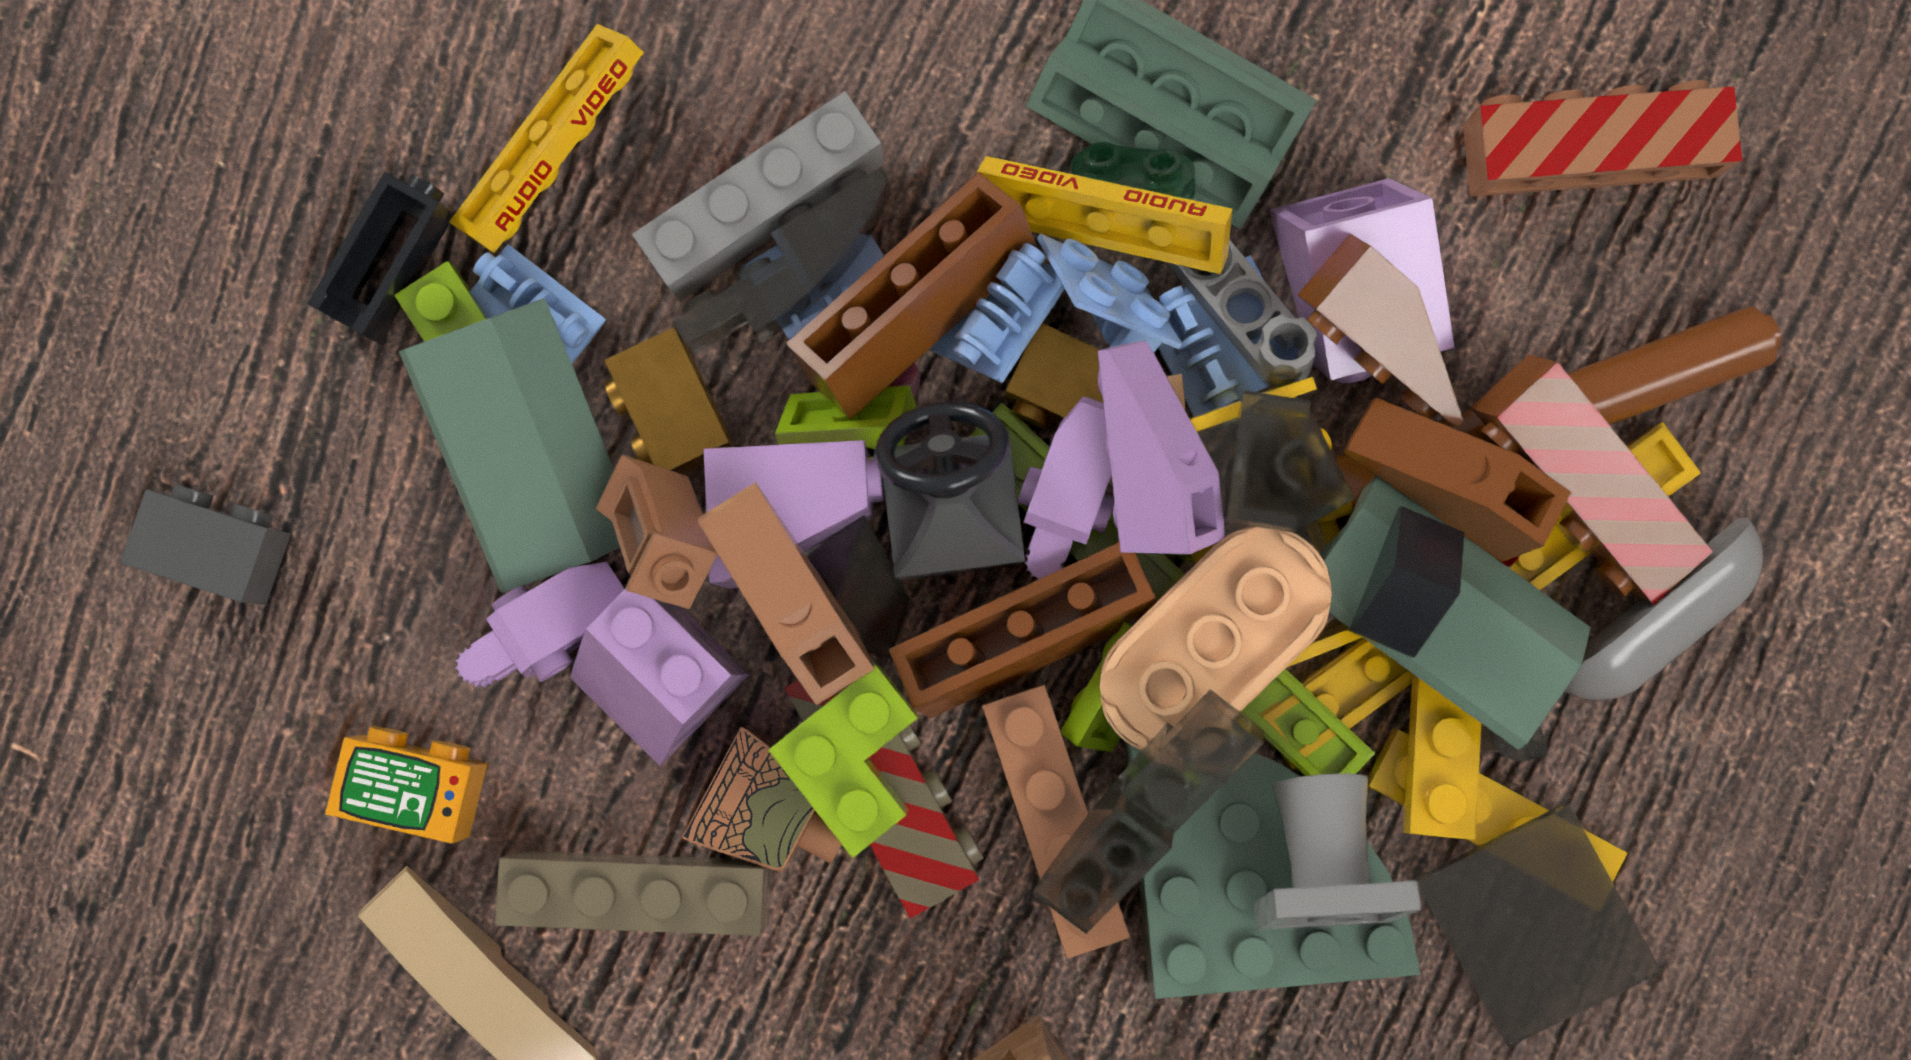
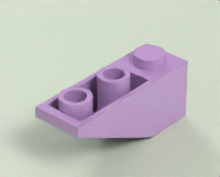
M1135 341L1098 350L1100 367L1098 386L1104 402L1107 429L1105 449L1111 464L1115 499L1113 519L1118 528L1120 552L1191 554L1220 542L1225 538L1219 472L1148 342Z

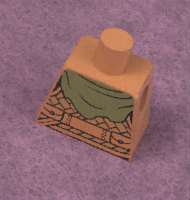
M751 725L742 726L682 838L691 843L783 872L788 866L798 847L832 864L842 844L768 751L775 743Z

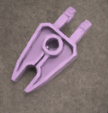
M1085 396L1079 400L1059 424L1043 469L1040 470L1030 466L1018 498V503L1029 507L1024 523L1036 527L1028 548L1030 551L1026 554L1028 559H1026L1025 564L1028 566L1027 571L1032 573L1031 577L1035 576L1037 580L1064 567L1063 563L1066 562L1073 540L1086 545L1091 530L1104 533L1114 506V496L1105 493L1112 473L1111 464L1105 449L1107 429L1104 403Z
M601 562L568 568L528 591L525 585L513 589L491 605L494 612L486 620L493 631L472 643L470 649L464 648L465 651L459 653L460 657L456 660L458 666L455 667L459 671L458 676H462L465 682L469 681L468 684L470 685L475 684L477 688L479 686L486 688V685L489 684L493 685L494 680L500 681L516 670H519L527 679L535 675L539 682L549 679L573 662L569 654L580 647L585 629L624 590L622 584L609 564Z

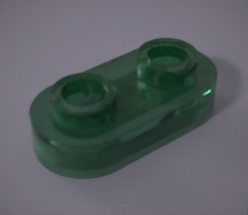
M1098 142L1080 151L1071 162V174L1190 200L1194 198L1196 193L1195 167L1193 162L1186 156L1172 150H1152L1120 146L1109 142Z

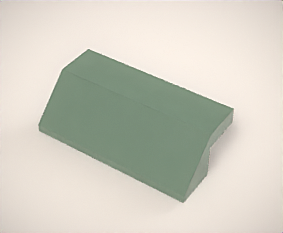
M1083 0L1067 36L1050 54L1026 107L1158 183L1171 182L1181 185L1199 202L1232 208L1231 224L1241 230L1317 100L1142 0Z
M545 298L399 351L500 592H506L560 573L568 568L586 564L620 548L613 522L596 510L614 468Z
M1377 475L1362 489L1348 523L1319 553L1328 569L1332 596L1329 613L1349 628L1398 507L1403 506L1446 524ZM1464 537L1460 594L1415 658L1403 655L1368 639L1366 640L1513 747L1520 750L1529 742L1582 666L1591 627L1488 552Z

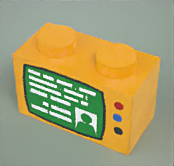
M376 726L369 727L368 735L344 737L325 815L451 844L470 838L488 764L469 759L471 748L435 740L432 741L430 749L406 744L408 733Z

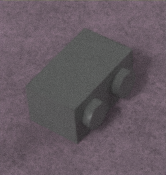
M174 484L171 494L145 490L120 563L241 603L267 605L291 536L289 532L270 527L272 514L234 503L230 514L210 507L213 495L178 484Z

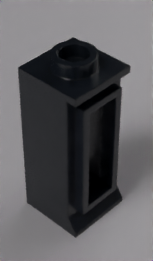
M384 172L307 304L383 346L388 330L401 309V305L394 295L417 281L448 228L449 221L454 216L451 211L440 203L445 194L432 184L413 174H410L404 183ZM407 214L418 221L369 305H366L357 300Z

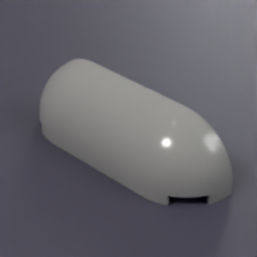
M1746 517L1736 519L1709 541L1707 545L1713 552L1655 605L1640 598L1591 638L1586 645L1582 666L1564 692L1590 700H1609L1628 695L1643 686L1739 607L1755 589L1763 568L1762 543L1750 519Z

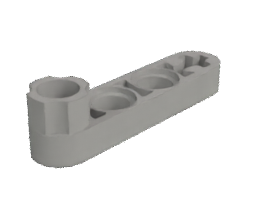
M1171 182L1159 183L1148 190L1197 201L1183 186ZM1230 239L1228 258L1221 274L1215 273L1209 276H1202L1196 274L1190 267L1166 262L1250 366L1267 384L1273 387H1280L1306 379L1309 376L1315 358V343L1318 336L1316 330L1304 317L1296 319ZM1239 294L1255 296L1263 306V314L1252 323L1243 324L1236 322L1227 312L1228 302ZM1261 336L1257 344H1253L1250 341ZM1274 339L1280 348L1285 351L1293 346L1299 350L1296 359L1283 360L1274 355L1275 350L1270 341Z

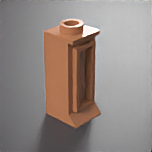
M621 455L597 504L596 510L613 522L628 574L631 575L626 590L690 609L718 555L698 523L697 518L702 516L703 513L690 479L686 475Z

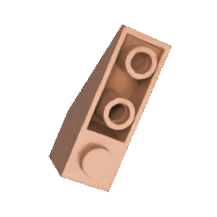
M756 482L697 518L702 530L781 657L816 705L874 670L859 632Z

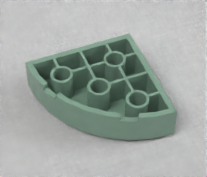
M1214 738L1198 749L1178 754L1159 752L1156 754L1142 751L1124 741L1147 985L1155 999L1421 975L1412 929L1407 916L1389 923L1256 930L1254 902L1274 889L1293 888L1291 863L1283 822L1272 785L1279 781L1300 776L1274 760L1236 744ZM1367 841L1370 882H1393L1389 872Z

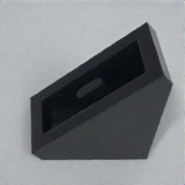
M1403 506L1398 507L1349 632L1408 657L1415 658L1460 594L1465 532Z

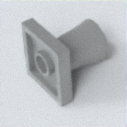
M1360 774L1312 775L1287 779L1272 785L1283 822L1291 863L1293 888L1274 889L1254 902L1256 930L1389 923L1421 910L1418 881L1370 882L1366 832L1368 776Z

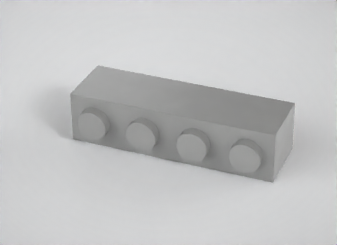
M844 91L632 235L678 301L681 302L884 165L881 142Z

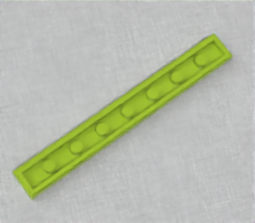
M1001 403L992 413L1003 422L1009 432L1018 502L1030 466L1042 470L1050 447L1017 416L1013 415L1009 408ZM977 428L969 437L986 435V433ZM1018 503V507L1027 513L1029 507ZM1113 509L1104 533L1091 530L1086 545L1073 540L1069 555L1077 562L1119 543L1118 528L1113 519ZM1136 553L1158 600L1185 575L1163 553ZM1286 669L1238 713L1272 747L1290 761L1303 776L1356 774L1375 754ZM1294 695L1300 702L1274 720L1288 739L1287 741L1260 714L1277 701L1279 705L1288 697ZM1328 728L1336 734V736L1307 757H1304L1298 751L1303 746L1314 743L1319 735Z

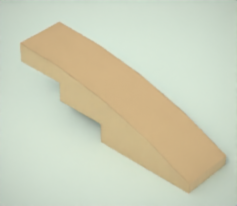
M408 866L397 874L359 911L358 917L397 961L452 1018L497 1060H596L595 1047L549 1009L548 996L502 958L501 946Z

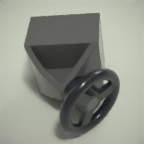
M939 402L914 408L889 423L876 442L875 462L880 473L883 475L895 578L903 581L1025 565L1010 438L1003 422L992 412L977 405L963 402ZM951 422H962L976 426L983 430L986 435L961 438L957 433L951 431ZM930 424V434L922 440V443L897 446L906 435Z

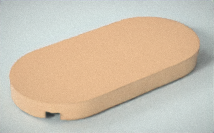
M1267 525L1250 526L1236 530L1225 536L1220 542H1217L1113 645L1103 663L1099 687L1103 712L1113 730L1131 746L1156 754L1158 752L1164 754L1190 752L1200 748L1215 737L1318 637L1328 619L1332 591L1328 569L1319 553L1299 535L1280 527Z

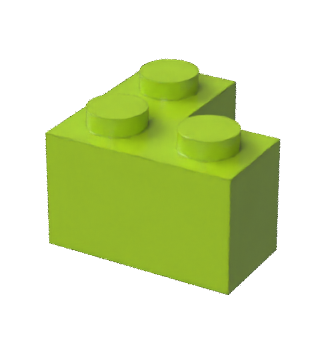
M874 665V670L850 684L768 750L852 858L904 818L909 810L869 759L872 754L919 717L880 665Z

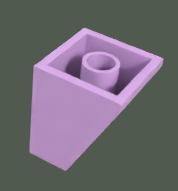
M1388 178L1270 209L1273 228L1299 318L1304 317L1307 319L1314 309L1298 296V293L1346 237L1352 234L1371 245L1419 287L1440 351L1455 348L1433 199ZM1314 327L1318 336L1315 343L1313 366L1330 380L1335 379L1339 383H1352L1372 376L1353 360L1361 350L1346 336L1336 345Z
M864 440L704 449L706 513L756 482L805 554L873 519V503L885 502L883 475L876 465L875 457H871ZM717 555L709 570L710 583L726 589L739 588L719 555Z
M625 588L585 629L570 678L659 766H662L750 674L682 607L628 592Z

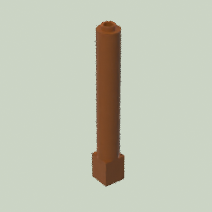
M1747 306L1567 374L1607 423L1611 425L1772 365L1777 357V349L1781 346V333L1777 323L1770 315L1763 314L1753 306ZM1471 409L1461 412L1463 422L1458 428L1445 419L1437 421L1483 440L1479 431L1485 425ZM1346 454L1328 460L1318 466L1326 491L1344 490L1351 499L1352 512L1362 489L1375 477L1374 473ZM1351 514L1336 519L1338 526L1348 523Z

